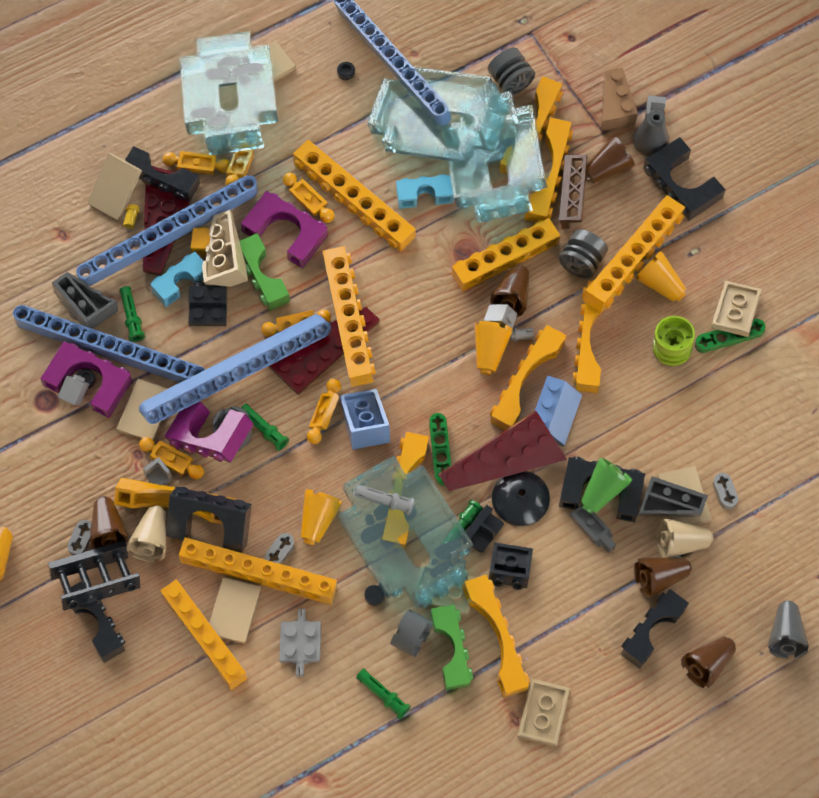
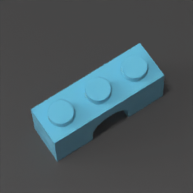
M451 175L422 176L418 179L404 178L396 181L399 209L417 207V197L422 193L432 195L435 205L453 203L454 191Z
M196 252L186 255L176 266H171L165 274L157 276L150 284L152 293L165 307L169 306L181 297L179 288L176 286L178 281L188 279L194 284L204 280L203 260Z

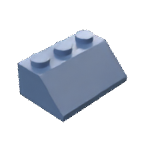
M547 375L535 411L540 415L556 443L565 446L582 394L566 381Z

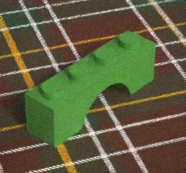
M258 233L240 240L247 275L251 274L253 278L251 280L255 290H259L261 294L259 297L263 306L267 305L269 311L289 303V293L282 279L269 278L259 269L262 260L266 257V249Z
M455 604L432 608L430 614L432 622H434V632L445 635L451 641L454 648L453 659L442 669L445 689L452 690L470 686V680H473L472 669L467 667L466 661L469 660L468 650L463 648L462 641H465L464 630L459 628L458 622L461 621L459 609L456 610Z

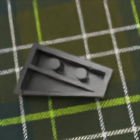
M68 272L52 282L56 296L83 326L93 329L118 312L116 300L106 297L101 291L89 287L87 283Z
M651 476L638 516L700 517L708 495Z

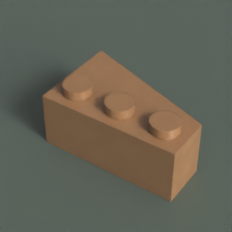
M623 68L605 71L601 132L635 125L638 112Z

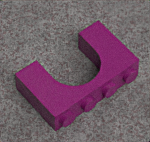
M266 190L241 222L242 232L249 237L258 233L259 237H261L267 227L273 222L279 220L293 222L300 229V234L288 249L287 259L303 269L327 238L328 227L322 221L313 219L307 212H301L296 209L292 203H286L281 200L277 194Z
M64 341L40 378L42 385L59 394L67 376H72L75 372L82 369L94 370L103 377V381L90 404L93 411L110 418L132 382L130 372L124 367L118 368L107 359L97 358L91 351L85 352L74 343L69 344Z
M200 401L179 411L164 436L170 442L169 445L177 450L180 448L191 454L194 452L205 458H208V456L213 457L219 462L227 461L231 463L253 426L252 421L245 413L229 410L216 432L208 437L198 438L199 431L209 416L210 411Z

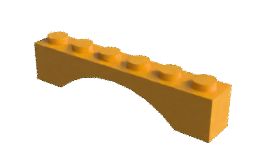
M542 76L536 88L534 98L538 113L536 123L531 132L517 143L513 150V146L507 148L500 162L499 172L516 179H520L522 174H526L529 167L527 163L529 159L532 160L536 153L534 148L536 144L540 145L543 138L542 132L548 128L550 121L548 119L550 115L554 116L557 109V106H555L556 102H560L563 97L562 83Z
M550 117L545 143L551 154L552 169L545 183L529 196L524 220L536 223L547 218L551 219L553 208H550L551 202L555 203L557 192H554L555 187L560 186L561 176H559V172L564 170L563 157L568 155L570 145H567V141L572 140L574 132L571 129L572 122Z
M588 280L587 287H583L582 298L584 297L586 289L591 285L593 281ZM581 303L580 315H583V321L579 320L578 326L581 338H577L576 349H579V355H575L574 366L578 367L577 372H573L572 383L575 384L577 391L598 393L601 368L591 350L590 330L594 321L601 313L587 303Z
M546 325L544 330H539L535 338L537 340L535 345H530L526 353L528 355L525 360L522 359L518 365V373L511 376L508 382L510 386L507 391H502L498 406L494 405L489 414L491 416V424L505 431L518 422L521 413L519 394L524 381L539 365L558 356L565 344L567 335Z
M406 432L405 438L401 437L399 449H402L401 456L397 455L395 467H398L397 474L393 473L391 484L394 485V489L389 491V494L398 493L401 496L407 478L425 460L429 436ZM389 508L388 516L384 519L386 521L384 534L379 539L395 543L390 548L405 550L409 524L405 519L403 511L390 510Z
M121 478L115 487L114 505L129 508L153 506L169 508V497L175 487ZM201 510L193 513L209 522L223 524L215 514L209 511Z
M486 574L464 581L462 590L468 605L477 610L488 621L497 636L501 661L496 680L503 698L526 691L529 687L528 684H530L529 676L522 669V658L519 653H516L514 648L516 646L513 635H509L507 629L509 627L508 621L501 614V603L498 598H495L493 593L495 589L492 580H489Z
M174 580L161 589L160 592L163 600L197 641L229 689L232 690L247 679L245 670L178 580Z

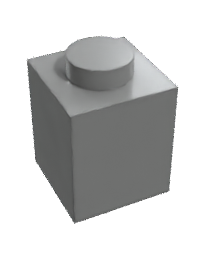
M508 304L489 305L484 321L500 323L499 326L505 328V325L513 328L517 313Z
M79 375L67 376L58 398L74 405H81L89 384L84 382L85 378Z

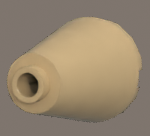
M149 507L128 541L127 551L133 552L134 558L145 562H154L155 559L159 558L162 561L165 558L166 511L162 507Z
M671 519L660 520L657 526L656 538H660V544H657V549L662 558H670L709 548L710 544L713 543V533L708 528Z

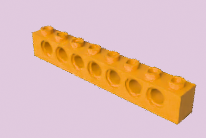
M309 139L293 153V163L299 170L305 171L312 181H317L325 192H330L338 203H343L351 214H356L364 225H369L373 228L376 235L385 238L392 248H396L401 252L416 237V229ZM350 195H355V196H357V197L351 198V197H349V196H350ZM368 206V207H370V208H369V209H363L362 207ZM390 229H396L397 231L391 232Z
M666 195L586 289L582 301L600 313L605 308H609L614 302V297L616 295L619 296L624 290V285L626 283L629 284L633 280L634 273L636 271L640 272L643 268L644 261L651 259L655 252L654 249L661 247L665 240L664 237L671 235L675 228L674 225L681 223L685 216L682 214L685 206Z
M345 246L324 250L323 255L351 387L373 383V375L376 374L374 363L370 364L369 361L370 358H373L371 348H366V342H369L367 331L362 329L366 325L364 316L359 315V311L362 310L360 299L356 300L355 297L359 293L357 284L352 283V279H355L353 268L349 269V264H352L350 252L346 253Z
M186 537L179 552L180 563L332 605L337 589L336 579Z

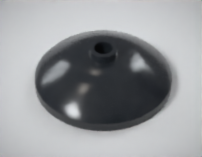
M529 471L499 478L492 491V505L496 514L503 521L514 526H528L538 522L546 514L550 503V493L546 483L538 475ZM523 491L525 495L521 496L518 492Z

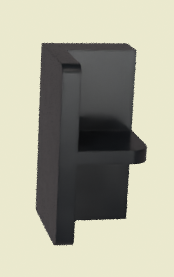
M487 504L463 536V541L480 553L486 550L504 526V522L492 514L493 508Z

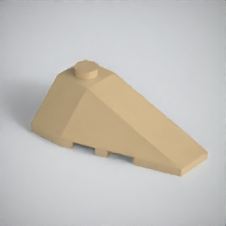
M227 210L216 214L212 219L209 233L211 238L209 246H206L207 256L202 265L205 284L232 287L248 281L246 265L232 211Z

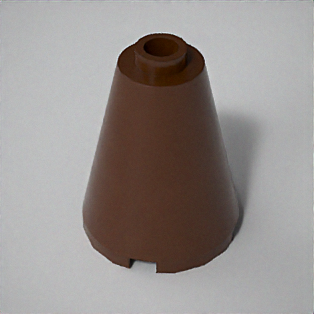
M613 136L587 164L586 181L588 183H597L635 166L633 158L630 154H627L625 151L626 147L617 137Z
M515 265L511 268L492 293L490 298L491 305L508 304L517 313V317L523 315L527 309L530 274L525 266Z
M106 496L99 497L94 502L89 545L92 550L124 540L125 542L129 541V535L114 505V501Z
M685 558L638 559L639 562L634 564L636 583L640 582L642 588L639 590L645 597H652L687 578L692 570L690 562Z
M723 636L686 653L681 659V665L683 669L686 667L689 673L686 674L688 678L701 688L705 686L710 688L736 652L735 642L731 638Z

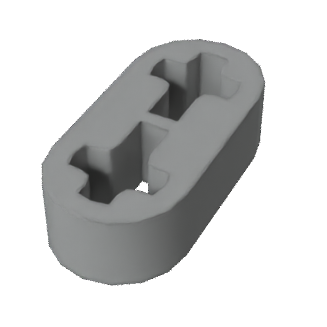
M717 474L713 480V487L722 508L731 510L738 502V495L733 482L728 474ZM720 479L726 481L725 489L722 484H718ZM726 493L729 499H733L731 504H729L728 501H724L726 499Z
M88 520L79 521L68 542V550L72 556L86 552L89 546L91 522ZM88 526L89 532L85 531L82 537L81 528ZM80 540L81 549L74 551L73 545L77 546Z
M288 533L280 534L266 552L265 560L271 561L270 556L274 557L279 552L277 556L278 561L274 560L273 562L282 564L294 548L293 537ZM288 539L289 546L285 545L282 549H280L282 547L281 541H286Z

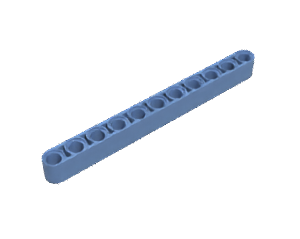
M333 0L340 15L438 125L448 124L451 120V114L447 104L354 0Z
M244 176L82 263L76 269L77 277L87 283L88 286H92L193 231V228H199L212 221L214 215L232 210L251 200L257 195L256 179L252 176ZM204 212V214L198 215L197 213ZM167 229H171V230H172V231H170V232H164V231L167 230ZM150 238H155L154 241H148ZM133 247H139L137 250H132ZM100 265H106L104 268H99ZM86 273L90 274V275L87 276V277H83V276H82V275H84V274H86Z
M19 305L13 311L15 322L22 329L60 342L74 343L80 349L91 351L97 355L178 383L205 370L202 366L25 305ZM22 315H27V316H26L25 318H23V319H20V318H19V317L22 316ZM44 321L43 324L37 325V322ZM56 327H62L60 330L54 331ZM74 333H79L76 337L71 336ZM91 339H97L96 342L89 343ZM109 345H114L112 349L106 348ZM126 351L132 352L130 355H124ZM144 357L150 358L148 361H142ZM162 363L167 364L165 367H159ZM180 369L185 370V372L181 374L177 373V371Z
M313 315L145 400L140 404L139 412L148 423L156 424L326 337L331 331V326L322 316Z

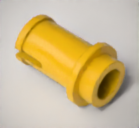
M128 204V207L125 208L127 212L123 226L128 229H134L137 214L140 213L139 206Z

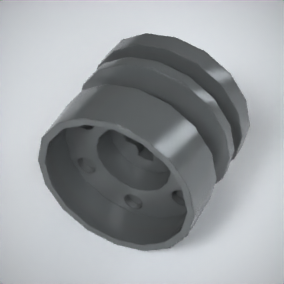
M515 47L506 49L495 56L487 69L492 78L498 82V86L506 96H512L524 90L533 81L536 74L530 64L525 62V58L518 48Z
M577 229L568 240V245L563 248V252L560 253L558 260L571 274L589 279L593 277L608 248L606 243L597 235L583 229Z

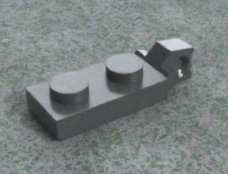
M582 504L571 512L570 517L598 547L602 545L608 553L615 549L616 544L611 540V530L594 511L589 513L582 507L584 505Z

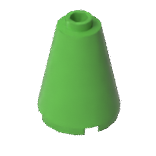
M600 457L581 500L584 504L582 507L589 513L593 511L597 513L632 482V478L627 473L622 475L623 473L619 467Z

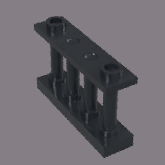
M125 540L48 562L51 580L59 579L65 595L61 596L63 611L75 609L78 606L125 592H132L140 588L139 573L131 575L124 560L128 559ZM117 562L123 578L111 581L105 565ZM98 568L104 583L92 586L86 571ZM78 573L84 589L73 592L67 576Z

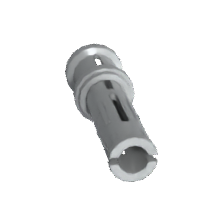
M356 484L353 492L355 497L386 505L390 510H400L405 512L406 515H410L414 505V498L401 497L398 493H384Z

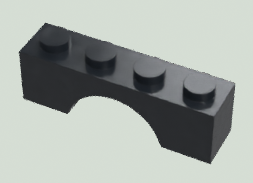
M135 146L132 147L125 159L126 162L142 170L139 177L142 182L147 185L152 184L165 193H172L180 200L190 201L200 185L199 175L184 168L171 174L157 172L151 166L150 153Z
M82 581L71 587L73 592L84 589ZM101 600L73 609L75 614L87 613L98 620L99 629L92 642L104 663L125 651L123 647L125 641L120 633H115L113 628L116 626L112 618L105 616L104 611H106V608Z
M671 589L666 594L664 592L661 593L656 600L657 606L655 608L651 607L644 617L647 619L644 623L639 622L633 630L635 633L631 639L627 637L621 645L623 648L621 655L639 669L645 664L654 650L649 638L650 629L661 622L675 624L689 605V602Z

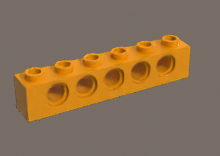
M549 218L544 221L540 220L534 226L528 229L524 228L512 237L507 236L496 245H489L486 250L480 253H473L464 261H457L452 266V276L462 292L558 245L560 234ZM534 236H539L541 239H535ZM518 244H523L525 247H519ZM502 252H507V253H509V254H508V255H503V254H501V253H502ZM486 260H491V261H493V262H492V263H486L485 261H486ZM469 268H475L476 271H470Z

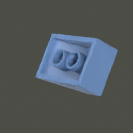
M377 389L339 395L352 449L390 443V427Z

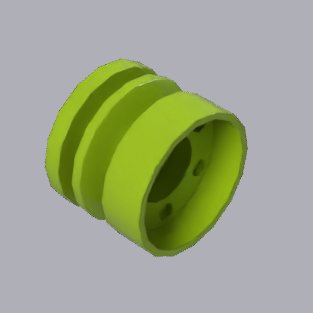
M668 316L657 324L652 346L653 354L657 360L665 365L678 366L690 358L695 339V331L692 324L679 316Z

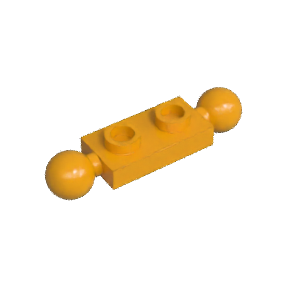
M244 139L240 144L241 149H235L226 171V186L247 175L254 157L253 150L255 144L252 140Z
M180 151L179 157H176L172 152H167L162 158L164 165L168 167L177 164V170L184 168L191 172L214 175L215 169L225 174L230 164V161L227 159H221L216 162V155Z
M291 172L283 176V184L291 187L289 193L314 217L320 213V219L324 223L333 221L335 215L331 209L326 208L328 202L303 178L297 182L296 175Z
M313 310L276 318L277 324L266 322L262 325L261 332L264 336L271 337L275 332H281L313 316ZM320 310L317 313L328 323L331 321L329 311Z
M337 379L329 380L326 384L328 392L322 393L309 424V428L312 430L308 431L306 435L307 441L310 444H318L322 439L320 431L326 430L330 424V419L339 399L337 393L341 390V383Z
M144 437L140 440V449L143 452L151 451L150 458L152 460L159 457L168 469L181 476H184L187 471L194 480L203 477V467L198 464L191 465L193 462L192 457L161 440L157 445H155L150 437Z

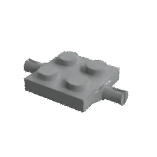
M301 608L298 609V620L281 622L279 661L280 663L295 664V676L298 677L299 673L301 677L304 676L305 664L320 662L321 621L309 622L305 620L306 609L303 608L302 610Z

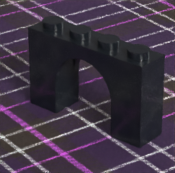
M679 137L646 158L643 168L646 175L651 176L655 181L658 189L663 190L666 195L685 206L682 214L689 221L723 199L726 189L715 177L692 189L682 188L672 180L670 172L688 160L691 149Z
M569 457L558 507L572 510L579 507L582 489L590 481L598 461L590 462L585 461L581 457ZM616 465L620 468V471L623 473L622 475L627 473L632 478V482L619 493L620 499L616 519L635 523L645 473L638 469L628 470Z
M175 487L169 497L166 537L184 541V538H187L191 532L193 513L201 510L209 511L215 514L223 523V548L242 553L248 542L252 504L246 503L243 500L229 499L222 495L216 496L207 494L204 491L189 490L186 487Z

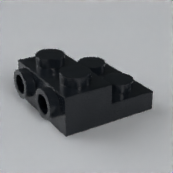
M196 282L194 286H189V326H227V286H205L201 282Z
M494 542L488 579H491L496 587L509 585L515 590L527 588L533 548Z

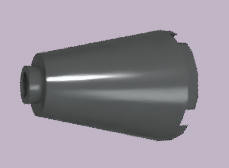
M650 112L634 132L633 144L637 151H641L645 156H651L669 144L666 120L661 112Z
M784 601L778 606L768 642L769 652L780 658L788 659V655H795L794 658H799L808 652L809 645L798 605L793 601Z

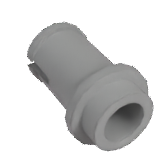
M514 327L510 336V340H514V342H517V340L534 339L533 328L517 329Z

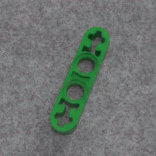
M753 319L752 330H750L748 337H737L733 333L721 330L703 333L696 338L695 348L701 353H707L759 338L764 334L766 326L761 319ZM754 325L760 327V330L753 329ZM722 334L726 337V341L719 342L716 336ZM701 340H703L704 343L708 342L706 347H704L703 344H700Z
M434 413L429 420L434 478L438 485L445 486L438 474L441 472V468L445 470L451 466L447 420L443 414ZM435 419H439L441 422L440 431H437ZM437 436H442L445 442L438 445L434 439ZM439 454H444L447 460L440 463L436 460V457Z

